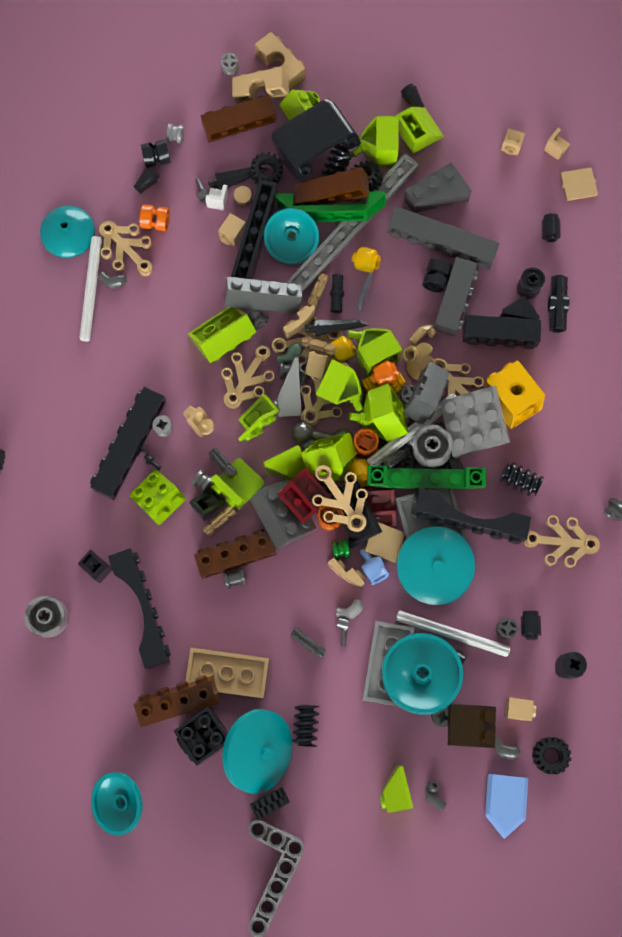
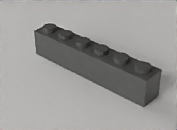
M397 206L387 233L392 237L406 239L411 244L423 245L428 250H437L448 257H459L478 263L477 267L481 269L491 268L500 244Z

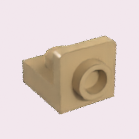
M508 128L501 151L509 155L518 156L525 133Z

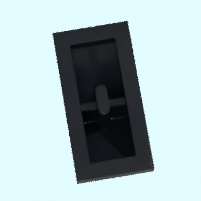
M525 296L505 307L500 314V317L535 320L540 318Z
M211 489L192 499L189 503L192 509L205 522L226 501L220 494Z
M91 549L78 563L98 583H101L112 571V567Z

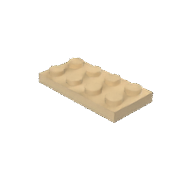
M190 648L185 681L191 683L197 677L203 675L207 677L213 676L219 693L264 699L269 658Z

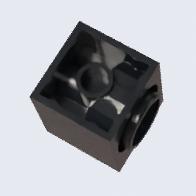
M207 706L176 728L174 733L185 755L198 766L223 749L228 731L213 708Z

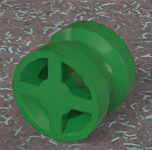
M347 538L342 539L340 542L336 540L331 541L333 555L336 560H339L340 557L350 558Z

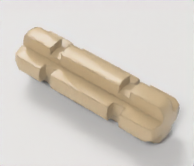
M323 273L319 275L318 282L315 283L310 294L311 297L307 301V306L314 305L316 308L318 300H320L325 285H327L329 280L328 275Z
M305 336L302 339L303 347H310V349L321 353L326 352L330 356H334L336 353V345L330 343L328 345L327 342L313 339L309 336Z
M228 505L224 512L221 511L210 521V524L203 527L204 533L207 536H211L215 529L218 530L229 520V517L236 514V510Z

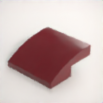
M305 467L277 493L302 523L307 521L320 507L312 503L314 495L320 494L324 498H331ZM321 497L314 499L316 504H320L322 501Z
M394 488L365 489L368 493L366 499L377 521L396 528Z

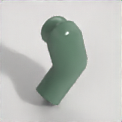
M294 342L290 345L286 354L278 355V364L293 362L294 357H298L301 352V344Z

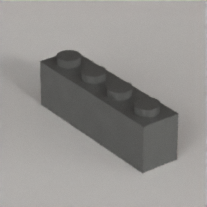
M456 257L434 329L438 332L455 336L456 331L461 330L463 320H460L462 314H466L469 305L465 302L467 297L471 298L474 287H471V283L477 279L479 271L476 270L478 263Z
M227 277L224 289L225 307L297 314L302 301V290L299 284L238 277Z

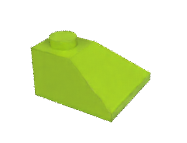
M299 445L263 462L266 474L284 480L290 478L291 480L304 467L306 468Z
M397 765L382 789L383 796H379L382 809L386 808L388 813L413 808L402 765Z

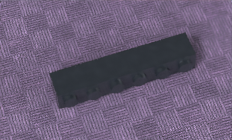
M259 179L231 277L253 279L264 243V229L276 202L275 194H278V184L275 182Z
M143 387L142 391H138L136 394V402L133 408L130 407L128 409L125 423L119 426L116 440L110 443L109 453L106 457L102 458L98 473L94 474L90 481V488L93 491L113 501L134 464L138 451L143 447L153 428V420L159 416L166 403L163 395L146 387Z

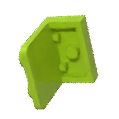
M266 394L262 395L238 419L246 429L238 438L240 442L244 440L250 441L254 437L257 438L265 431L263 428L266 425H271L277 419L275 416L280 410Z
M237 458L231 464L237 471L236 476L229 478L223 472L220 476L215 474L210 480L213 484L211 486L217 494L222 493L226 497L225 501L232 508L235 506L240 510L264 486L265 482L241 458Z
M154 470L130 493V498L159 526L186 500L178 488L158 470Z

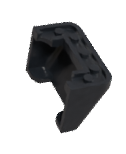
M330 99L322 100L281 125L272 133V141L281 162L299 182L311 174L313 169L311 160L340 142L347 150H351L361 144L355 130L337 105Z

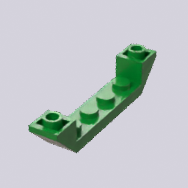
M386 191L369 192L367 204L357 203L354 205L319 204L296 206L294 204V193L275 194L277 207L280 210L287 208L303 210L315 222L368 221L386 206Z
M368 465L367 485L399 489L467 490L486 488V468L466 467L464 470L410 469Z

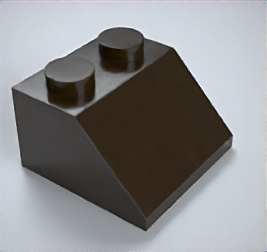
M449 705L448 746L495 748V706Z

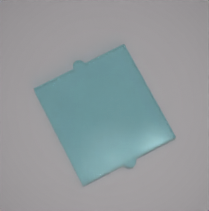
M371 273L368 274L358 300V310L361 311L372 285L373 274Z

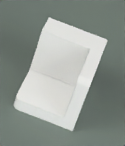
M223 185L222 190L210 188L209 195L205 197L208 208L225 211L229 195L227 185Z

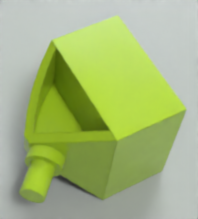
M376 116L359 137L361 144L351 151L353 157L356 158L360 153H365L370 162L373 161L378 167H393L397 163L399 116Z
M379 328L359 330V332L349 330L348 337L357 339V342H359L356 361L366 378L373 374V366L386 360L391 363L400 361L402 348L391 330Z
M332 359L316 395L336 405L350 400L356 412L363 410L360 403L361 386L354 369Z
M389 383L367 391L362 412H359V414L349 413V420L357 421L365 429L373 430L379 438L387 442L409 434L406 416L403 414L404 405Z
M349 432L317 439L301 455L306 469L313 477H316L315 471L317 467L326 465L331 470V478L334 482L342 481L346 483V472L357 452ZM325 469L320 470V476H326L327 471Z

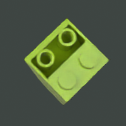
M292 89L279 105L290 121L319 103L320 98L317 93L312 91Z
M410 107L396 115L399 116L398 132L412 154L444 138V135L426 108Z

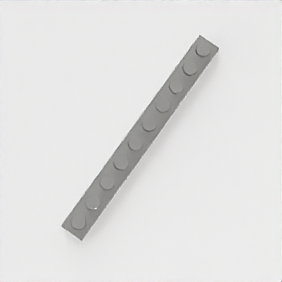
M404 154L383 177L382 185L378 186L379 189L377 190L386 191V202L417 170L419 164L407 154ZM367 196L359 204H367ZM372 218L368 221H342L289 278L287 283L301 285L303 294Z

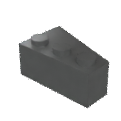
M449 163L405 189L404 200L412 212L417 213L445 204L452 205L458 201H469L472 191L454 165Z
M429 362L422 371L403 414L422 425L427 419L431 420L442 398V391L445 390L449 383L447 378L450 372Z

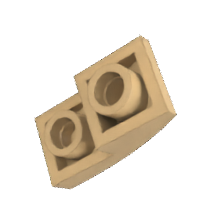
M314 305L302 307L297 312V321L291 320L285 324L283 333L286 339L294 336L304 329L305 325L309 324L315 316Z
M332 558L328 562V566L342 579L360 588L364 586L365 582L363 580L365 577L359 570L355 571L351 568L348 572H345L346 566L340 559L337 561L335 558Z

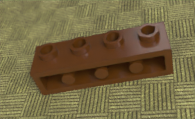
M261 95L249 101H241L236 105L225 106L220 110L208 111L200 115L208 143L276 122V112L269 95Z
M362 167L294 184V204L296 206L333 205L369 196V177Z
M264 529L253 532L254 535L246 537V535L235 538L234 542L227 543V541L216 544V548L209 549V547L198 550L194 557L201 578L205 579L275 556L276 551L268 532L264 531Z
M203 675L197 677L191 683L183 681L171 689L164 687L157 690L155 694L144 693L139 695L133 705L140 726L144 727L200 710L207 706L216 705L220 700V696L213 676L207 677Z

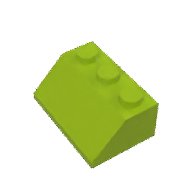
M227 307L188 333L201 354L212 363L219 360L228 351L234 350L241 342L249 340L256 333V330L248 315L240 308Z

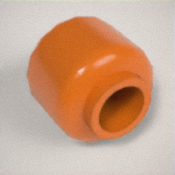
M386 360L373 366V374L370 376L374 385L382 386L389 383L391 386L398 382L400 373L395 362L391 363Z

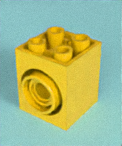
M518 360L514 363L506 364L497 374L496 372L492 373L487 377L485 388L497 386L505 423L510 430L542 410L546 395Z

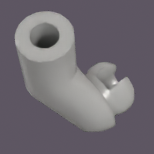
M356 599L347 609L337 607L336 617L354 619L362 612L363 602Z

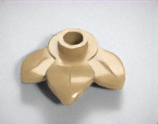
M420 343L417 346L410 345L403 352V358L407 362V371L416 380L420 378L421 372L429 362L435 364L434 359L430 356L433 347L428 343Z

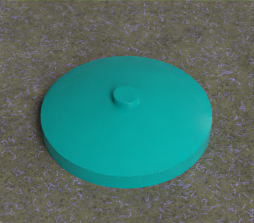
M430 526L417 530L404 541L398 552L396 569L399 581L409 595L426 604L441 605L456 600L468 589L474 577L475 559L470 545L459 533L445 527Z
M416 633L401 638L389 649L383 662L382 680L388 696L397 706L410 713L428 715L445 709L455 700L463 682V667L460 657L448 642L432 634Z
M256 709L245 713L233 724L226 736L222 753L223 768L233 786L247 793L258 794L271 789L282 779L289 766L293 749L292 735L286 721L275 712Z

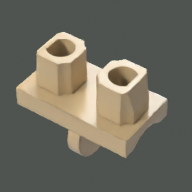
M189 406L184 411L183 415L187 418L186 421L199 437L202 438L204 435L213 432L215 425L201 407L198 406L195 409Z

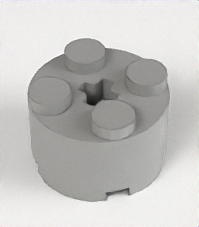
M438 425L422 427L413 439L415 459L420 465L429 468L442 466L448 461L452 451V438L450 434ZM430 444H433L435 446V449H431V447H429Z
M39 596L28 604L24 614V621L27 628L34 634L50 638L59 635L65 630L69 624V613L61 601L50 596ZM46 613L50 614L47 621L43 619L46 617Z

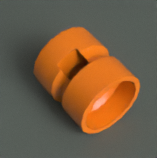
M143 204L140 212V228L151 230L155 227L157 231L166 232L170 221V209L160 206L155 209L153 205Z
M361 429L356 433L353 443L357 456L368 459L377 451L379 439L373 430Z
M322 505L318 510L319 525L326 531L336 530L340 527L341 523H327L323 519V514L325 511L330 510L336 515H343L342 509ZM327 513L325 518L327 520H331L333 518V515L331 513Z

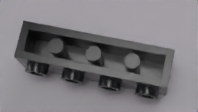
M466 315L464 318L462 342H467L469 345L483 343L487 346L505 345L507 348L523 346L525 349H534L541 341V320Z

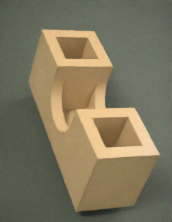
M270 32L255 43V53L266 66L274 61L283 63L280 67H283L289 75V90L305 79L306 67L304 63L294 57L292 50L287 49L278 36Z
M273 67L272 69L259 70L255 73L233 77L232 97L237 103L255 99L257 92L264 87L272 99L287 96L289 94V75L283 67Z

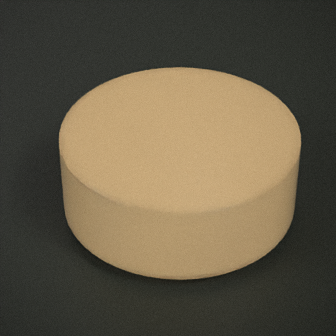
M246 186L236 188L234 191L235 202L242 206L249 204L252 200L251 190Z

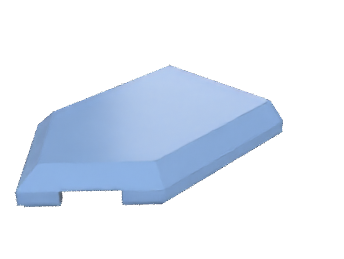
M488 774L485 816L504 839L526 820L528 778Z

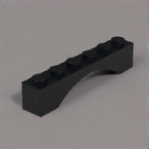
M419 488L414 494L411 515H415L417 519H431L439 525L450 524L455 529H469L474 534H488L493 539L504 538L512 544H520L528 539L531 517L512 512L495 519L474 518L456 510L438 492Z
M129 548L108 556L114 575L131 587L142 607L144 632L139 652L145 669L169 662L171 651L168 644L164 645L162 638L165 637L162 626L158 627L156 619L159 618L156 607L152 608L150 600H153L150 589L145 588L144 582L147 580L144 571L139 570L138 564L141 562L138 553H134Z

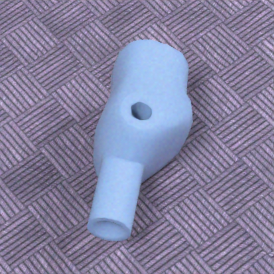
M365 548L360 550V553L365 563L361 568L371 584H377L386 579L389 573L379 556L372 558L370 553L365 552Z

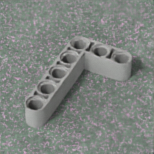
M259 818L253 820L249 825L250 836L282 852L250 920L249 932L253 937H262L267 932L304 852V843L299 837ZM255 823L262 824L264 827L263 833H254L253 825ZM275 832L282 835V841L277 844L271 840V835ZM292 842H298L301 849L299 852L293 853L290 851L289 845ZM282 862H289L292 865V869L289 872H283L280 868ZM274 881H279L282 883L283 888L281 891L276 892L272 890L271 884ZM270 901L274 908L271 911H265L262 908V903ZM261 921L264 924V929L256 931L253 928V923Z

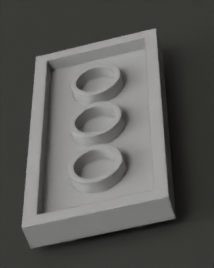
M375 621L362 700L397 706L388 696L383 685V662L393 644L405 636L414 634V627Z

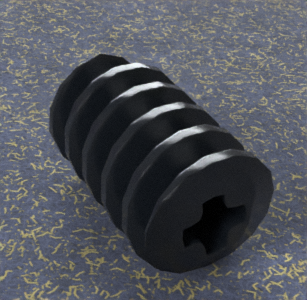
M337 144L334 146L337 150H330L333 157H327L330 163H324L327 170L322 169L321 173L324 176H329L336 172H345L350 164L349 160L353 158V154L342 145Z
M515 462L510 465L507 463L499 482L507 479V486L513 482V489L521 486V493L527 489V496H530L532 493H535L536 496L544 477L540 476L536 479L537 473L534 472L529 476V469L522 472L523 466L520 465L515 469Z
M578 652L560 655L555 662L556 674L563 679L581 677L587 669L586 659Z
M302 704L295 706V710L300 713L294 715V718L299 721L293 723V726L299 728V730L293 731V734L298 736V738L292 739V742L297 744V746L317 747L312 741H316L318 737L312 735V733L318 732V729L313 727V725L318 724L319 721L313 717L319 715V712L314 709L320 706Z

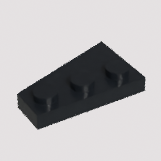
M358 480L353 485L350 506L354 511L357 503L356 491L361 488ZM345 485L342 486L341 488H339V490L341 491V493H342L343 495H344ZM360 491L358 493V497H365L364 492ZM365 499L362 512L366 518L365 528L362 531L354 532L348 528L347 524L345 525V530L349 536V549L382 533L367 499ZM355 518L353 520L354 525H358L360 523V519Z

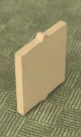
M591 167L560 173L563 184L562 189H564L567 201L598 196L597 180L594 179Z
M378 522L382 533L367 540L364 551L396 563L405 533Z

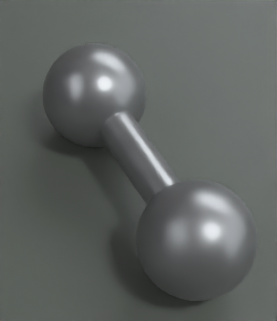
M299 422L293 427L292 436L296 442L306 443L312 438L321 439L349 433L350 431L338 429L334 434L313 431L310 424L307 426L306 422Z

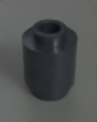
M546 214L542 220V239L549 243L556 242L561 237L560 219L557 214Z
M523 611V616H521V635L526 637V640H538V636H542L541 616H539L538 611Z

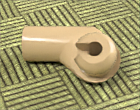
M432 325L419 327L410 340L417 345L423 336L428 335L430 338H433L437 330Z

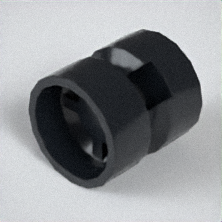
M165 139L156 141L154 145L151 143L141 144L146 168L154 167L157 163L161 165L171 163Z
M430 259L422 286L432 292H444L452 265L443 259Z
M536 267L524 270L517 284L518 294L521 297L525 296L526 299H533L538 296L545 283L544 273Z

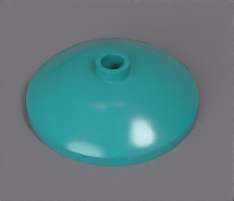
M61 206L52 210L43 219L40 227V238L45 248L53 255L62 258L76 257L84 253L91 245V238L95 236V226L91 217L86 211L75 206Z
M296 208L280 210L268 220L265 226V246L270 255L279 262L285 264L302 263L315 252L318 246L319 231L317 224L303 210ZM290 231H293L295 233V237H289L288 233Z
M121 772L105 774L99 778L92 790V813L98 825L105 832L120 836L131 832L138 825L143 810L142 797L138 786L128 775Z

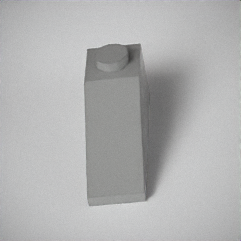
M294 357L279 391L278 401H274V405L280 410L278 417L301 416L298 357Z

